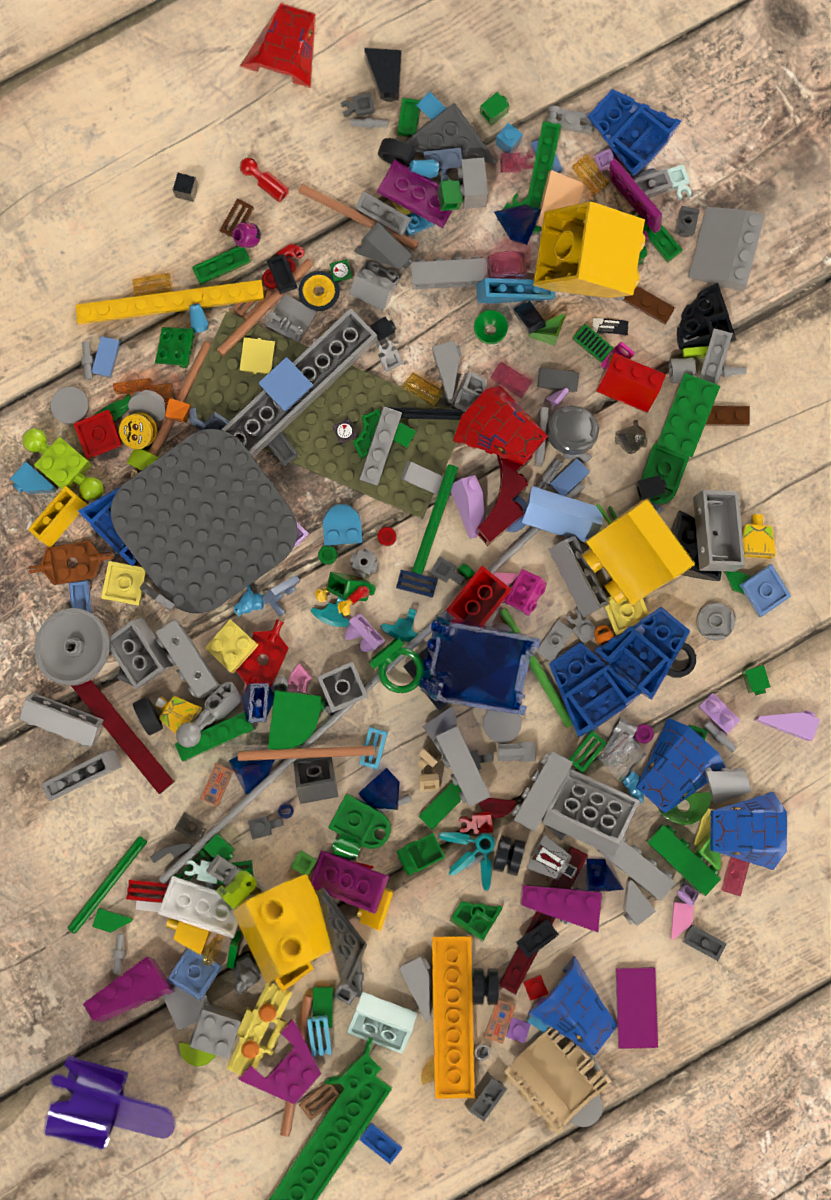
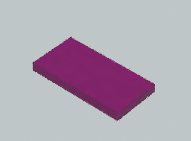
M616 159L612 160L609 171L610 182L638 215L645 219L644 222L654 233H657L661 230L662 213Z
M396 160L393 161L377 190V193L442 229L453 211L440 210L437 193L439 184L425 176L410 172V168Z
M321 850L310 882L314 890H319L323 887L331 897L376 914L389 876Z
M655 967L615 968L618 1048H658Z

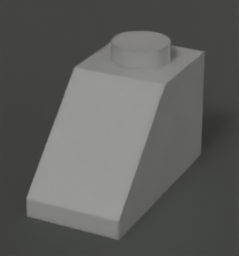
M628 879L626 881L623 910L626 912L624 917L630 924L634 923L638 926L656 911L635 883Z

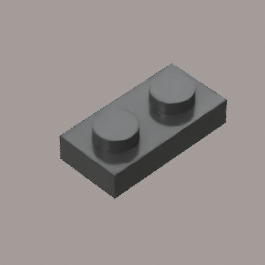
M690 925L682 941L717 961L727 943L693 925Z

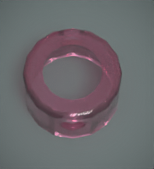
M504 251L494 253L487 258L489 278L524 279L527 275L525 254L523 252Z

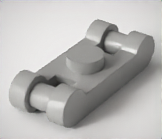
M549 106V118L546 119V122L561 124L560 130L588 135L593 134L594 127L588 118L591 112L583 113L561 109L557 106ZM556 116L562 117L561 121H557ZM580 121H586L585 125H580Z

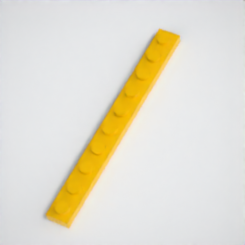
M262 280L77 304L75 305L77 323L82 325L190 310V305L200 303L202 308L260 301L264 300Z

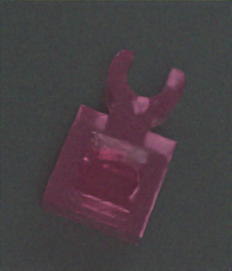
M501 153V173L521 172V167L525 170L532 169L533 166H528L526 160L533 158V155H526L520 158V153Z

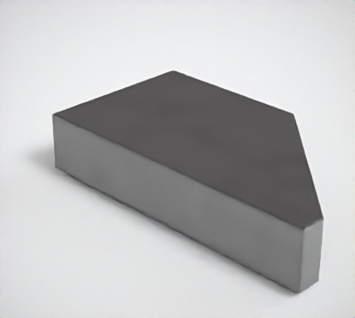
M144 582L139 587L140 590L168 610L174 607L175 604Z

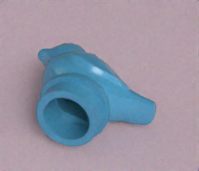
M250 584L247 586V591L240 601L235 604L233 608L234 613L240 617L242 614L251 613L253 610H263L264 601L262 597L264 595L254 594Z
M631 770L621 781L628 788V795L640 800L639 804H641L644 800V794L636 788L641 776H638V773Z

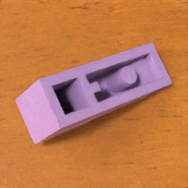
M476 475L458 480L451 489L469 539L478 537L475 531L485 520L483 492Z
M805 710L804 713L755 717L754 721L803 740L813 741L820 719L815 717V713Z

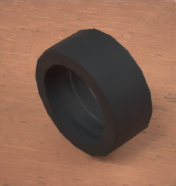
M385 138L381 142L378 156L391 165L396 160L410 167V163L415 156V150L403 141Z
M684 642L681 648L688 655L689 662L687 666L680 671L670 668L666 675L672 678H681L694 670L696 653L688 643Z
M148 697L133 703L134 711L148 735L163 729L159 715Z

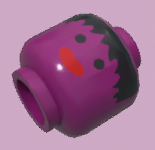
M239 223L233 230L232 236L239 247L253 248L259 244L261 232L254 223Z

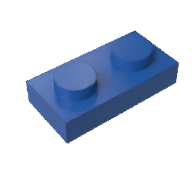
M372 1122L359 1138L361 1142L389 1164L393 1162L402 1150L400 1144Z

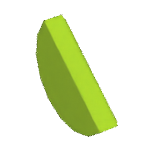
M709 346L684 348L682 350L683 358H704Z
M179 1042L180 1054L190 1065L204 1066L216 1057L214 1054L191 1048L190 1043Z

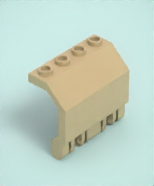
M550 1026L545 1033H542L504 1070L506 1074L504 1077L511 1085L515 1084L518 1087V1094L524 1101L528 1099L533 1105L531 1108L538 1117L541 1115L546 1120L545 1125L552 1133L556 1131L559 1134L564 1130L565 1125L595 1096L601 1093L612 1081L607 1075H604L593 1085L604 1072L600 1069L588 1079L584 1073L594 1066V1060H590L583 1068L579 1069L591 1057L578 1045L566 1054L575 1043H573V1040H570L562 1049L557 1042L563 1039L564 1036L558 1034L553 1039L552 1037L559 1031Z

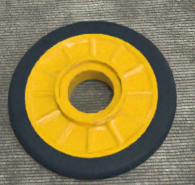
M314 271L307 274L301 280L298 293L301 302L306 307L314 311H324L331 308L337 302L340 289L338 282L333 280L331 274L324 271ZM318 286L324 289V293L320 296L314 294V289Z

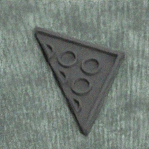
M455 103L405 141V143L413 147L416 153L424 154V151L461 148L462 159L484 158L486 163H497Z
M322 887L317 890V895L341 986L345 989L351 983L367 944Z

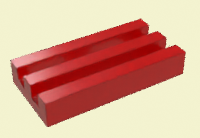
M129 880L126 900L162 903L168 884ZM133 885L162 887L163 891L133 888ZM132 892L162 895V899L132 896Z

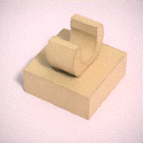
M427 745L419 753L422 759L418 765L422 769L427 764L434 767L442 757L431 746Z
M424 769L421 770V775H419L420 792L439 790V776L436 774L435 769H432V774L426 775Z

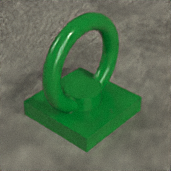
M399 636L369 660V664L373 669L378 667V676L385 688L394 693H408L417 688L424 676V665L422 659L415 651L402 647L404 643ZM400 655L410 657L417 669L413 681L404 686L393 684L386 676V666L391 664Z

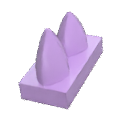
M361 613L355 615L349 621L350 624L345 632V640H352L362 636L363 638L360 643L361 652L375 650L385 642Z
M711 693L698 706L726 734L740 721L714 693Z

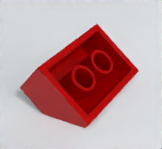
M613 353L607 359L595 392L648 413L661 390L666 374Z
M481 566L446 611L477 635L511 593L512 589L484 566Z

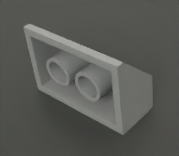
M143 617L131 620L109 637V649L135 689L159 677L174 666L167 658L164 649L156 641L155 635Z

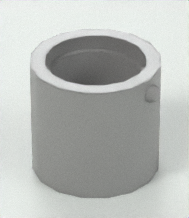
M693 357L669 360V378L671 383H680L684 373L696 377V366Z

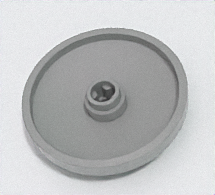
M78 608L58 611L43 623L37 633L34 646L37 665L47 678L56 683L74 686L88 682L101 671L107 661L110 648L109 635L102 621L88 611Z

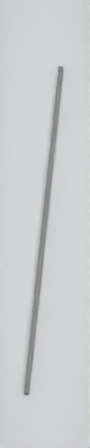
M579 482L566 497L573 499L585 488L584 485ZM536 527L530 528L487 570L492 574L495 573L540 529ZM447 608L404 648L413 650L450 615L446 611ZM400 655L391 664L386 666V675L406 656ZM378 672L364 685L366 693L380 681ZM356 703L336 711L297 749L309 748ZM297 758L285 759L174 863L159 880L165 884Z

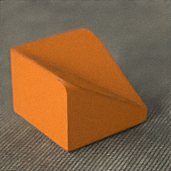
M169 399L165 417L168 420L187 423L191 405Z

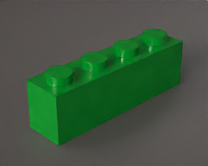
M245 711L201 731L200 741L195 746L184 747L177 742L175 747L182 762H186L256 729L248 712Z
M661 824L645 842L703 896H707L721 880L718 876V870L712 865L708 867L703 862L705 859L697 851L693 853L689 849L691 845L683 838L679 840L674 835L676 831L671 826L667 825L665 827Z

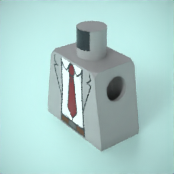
M546 835L543 836L526 867L556 880H559L562 874L573 878L577 871L576 867L569 864L572 856Z

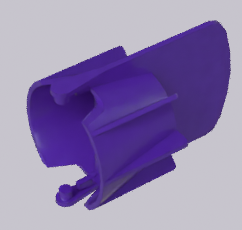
M69 1055L64 1064L69 1070L68 1077L56 1074L51 1078V1084L54 1087L65 1088L72 1096L69 1100L50 1104L45 1123V1136H52L103 1150L108 1145L114 1126L161 1139L168 1138L175 1130L176 1120L169 1109L124 1096L125 1083L128 1077V1072L80 1060Z

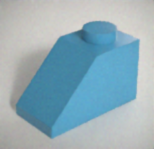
M27 462L10 478L14 482L12 486L20 493L23 491L27 494L55 493L58 490Z

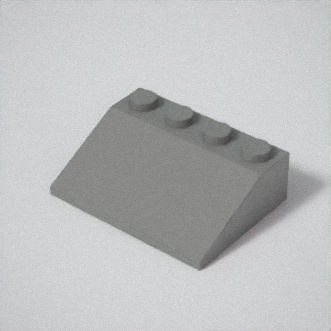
M706 207L688 278L709 284L718 283L721 287L743 292L748 283L765 215L742 209Z
M569 769L546 811L543 824L615 857L640 800Z

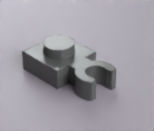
M371 93L353 96V102L347 100L341 102V107L349 108V110L343 111L344 117L351 116L353 112H356L357 117L375 113Z

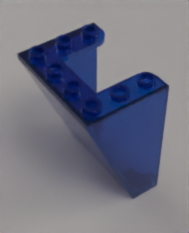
M436 615L431 624V631L433 632L427 643L429 651L428 656L423 662L425 670L424 676L420 678L419 682L420 691L440 702L525 716L527 706L522 705V698L525 699L526 696L523 694L530 656L534 657L535 654L532 650L533 648L539 649L541 639L532 635Z

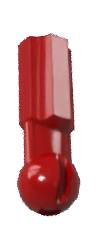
M244 158L240 162L241 173L245 176L256 178L258 180L257 185L276 201L282 202L286 198L289 188L271 173L260 171L257 162L253 158Z

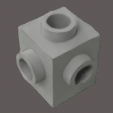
M364 549L363 551L358 550L357 554H353L350 564H352V570L355 571V575L365 578V576L370 577L371 573L375 574L379 563L376 562L377 557L374 556V552ZM366 559L368 563L367 565H361L360 561Z

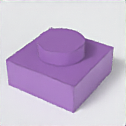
M512 1017L506 1038L525 1043L531 1024Z

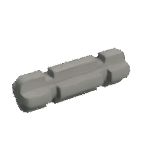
M554 459L551 467L549 466L540 479L541 482L539 481L536 487L546 490L547 485L554 479L558 473L557 470H560L563 463L558 459Z

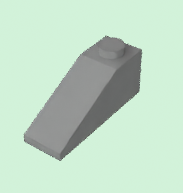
M454 340L432 346V353L448 405L452 404L459 360L462 356L460 346H456Z
M418 955L399 965V969L422 1015L428 1021L430 1020L428 972L430 966L426 958L422 959Z

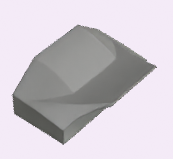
M651 168L634 175L633 179L648 198L660 195L673 186L667 169L659 171Z

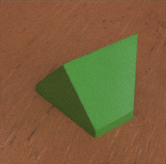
M564 313L546 321V327L531 334L528 333L529 337L555 346L565 319Z
M710 831L694 849L715 869L721 870L720 853L710 851Z

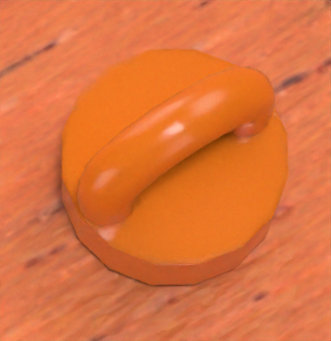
M600 625L594 630L595 640L598 645L604 644L615 637L613 631L607 625ZM600 630H606V631H607L606 633H603V634H600V635H599V631H600Z

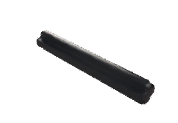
M388 407L401 412L400 418L460 420L462 416L461 409Z

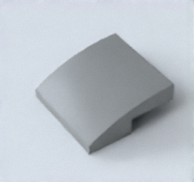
M174 985L172 988L175 992L163 995V998L178 1030H181L197 1022L203 1002L211 1003L206 993L200 1001Z

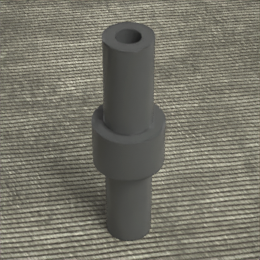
M361 960L352 978L355 987L359 990L355 997H361L364 972H362Z

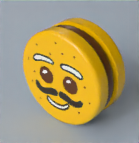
M136 412L126 416L121 421L119 435L123 443L129 448L142 449L152 444L156 439L157 426L151 416L143 412Z

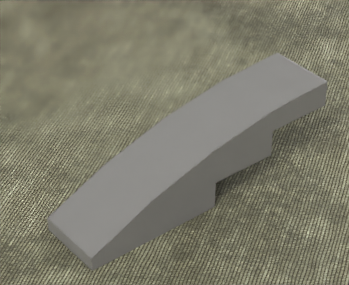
M217 854L206 871L228 886L234 881L236 874L242 870ZM256 880L255 889L245 899L249 900L270 889Z

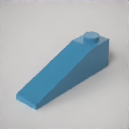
M484 278L476 285L477 302L489 304L554 300L555 291L533 286L534 280Z

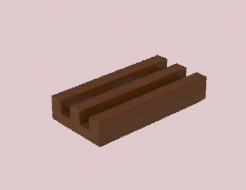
M237 198L219 231L233 238V230L246 208L248 210L240 223H247L254 207ZM239 205H242L230 229L227 230L226 228L228 227Z

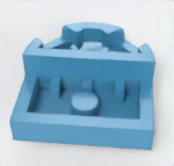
M336 504L324 515V546L363 543L360 515L350 505Z

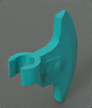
M339 597L336 604L329 602L325 609H311L312 614L325 624L334 627H348L350 624V620L344 618L342 612L339 613L338 603L346 601Z
M409 608L406 619L398 618V621L393 625L383 623L381 628L393 638L399 636L402 641L410 642L418 635L412 629L417 610Z

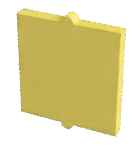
M244 338L240 371L253 372L255 375L257 373L269 374L272 371L275 341L261 340V338Z

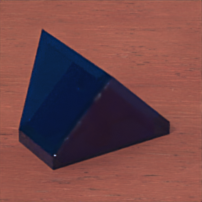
M521 205L494 211L509 239L513 242L527 245L541 209Z
M269 683L248 684L241 697L247 722H266L274 700V692Z
M238 756L229 760L246 795L269 775L275 759L238 761Z
M386 768L358 794L368 805L374 808L398 810L400 782Z
M586 859V890H624L606 864V859Z

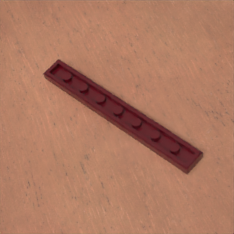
M92 679L83 684L71 686L92 713L104 720L103 726L159 795L175 783Z
M570 846L567 853L572 856L569 864L577 868L573 878H569L562 874L559 880L553 878L549 887L571 889L588 855ZM536 911L525 934L546 918L551 924H553L556 918ZM518 946L499 982V986L516 995L538 951L527 958Z

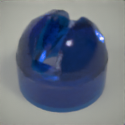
M284 803L279 807L278 814L281 818L288 819L293 816L294 808L291 804ZM284 809H290V810H291L290 813H283V814H281V810H284Z

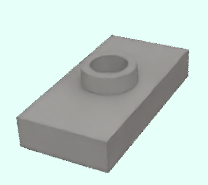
M557 620L536 652L552 662L573 633V630Z

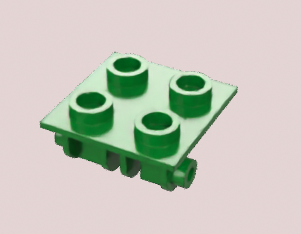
M162 327L155 364L180 365V368L187 369V366L190 365L189 355L192 354L190 349H193L192 344L195 338L194 329Z

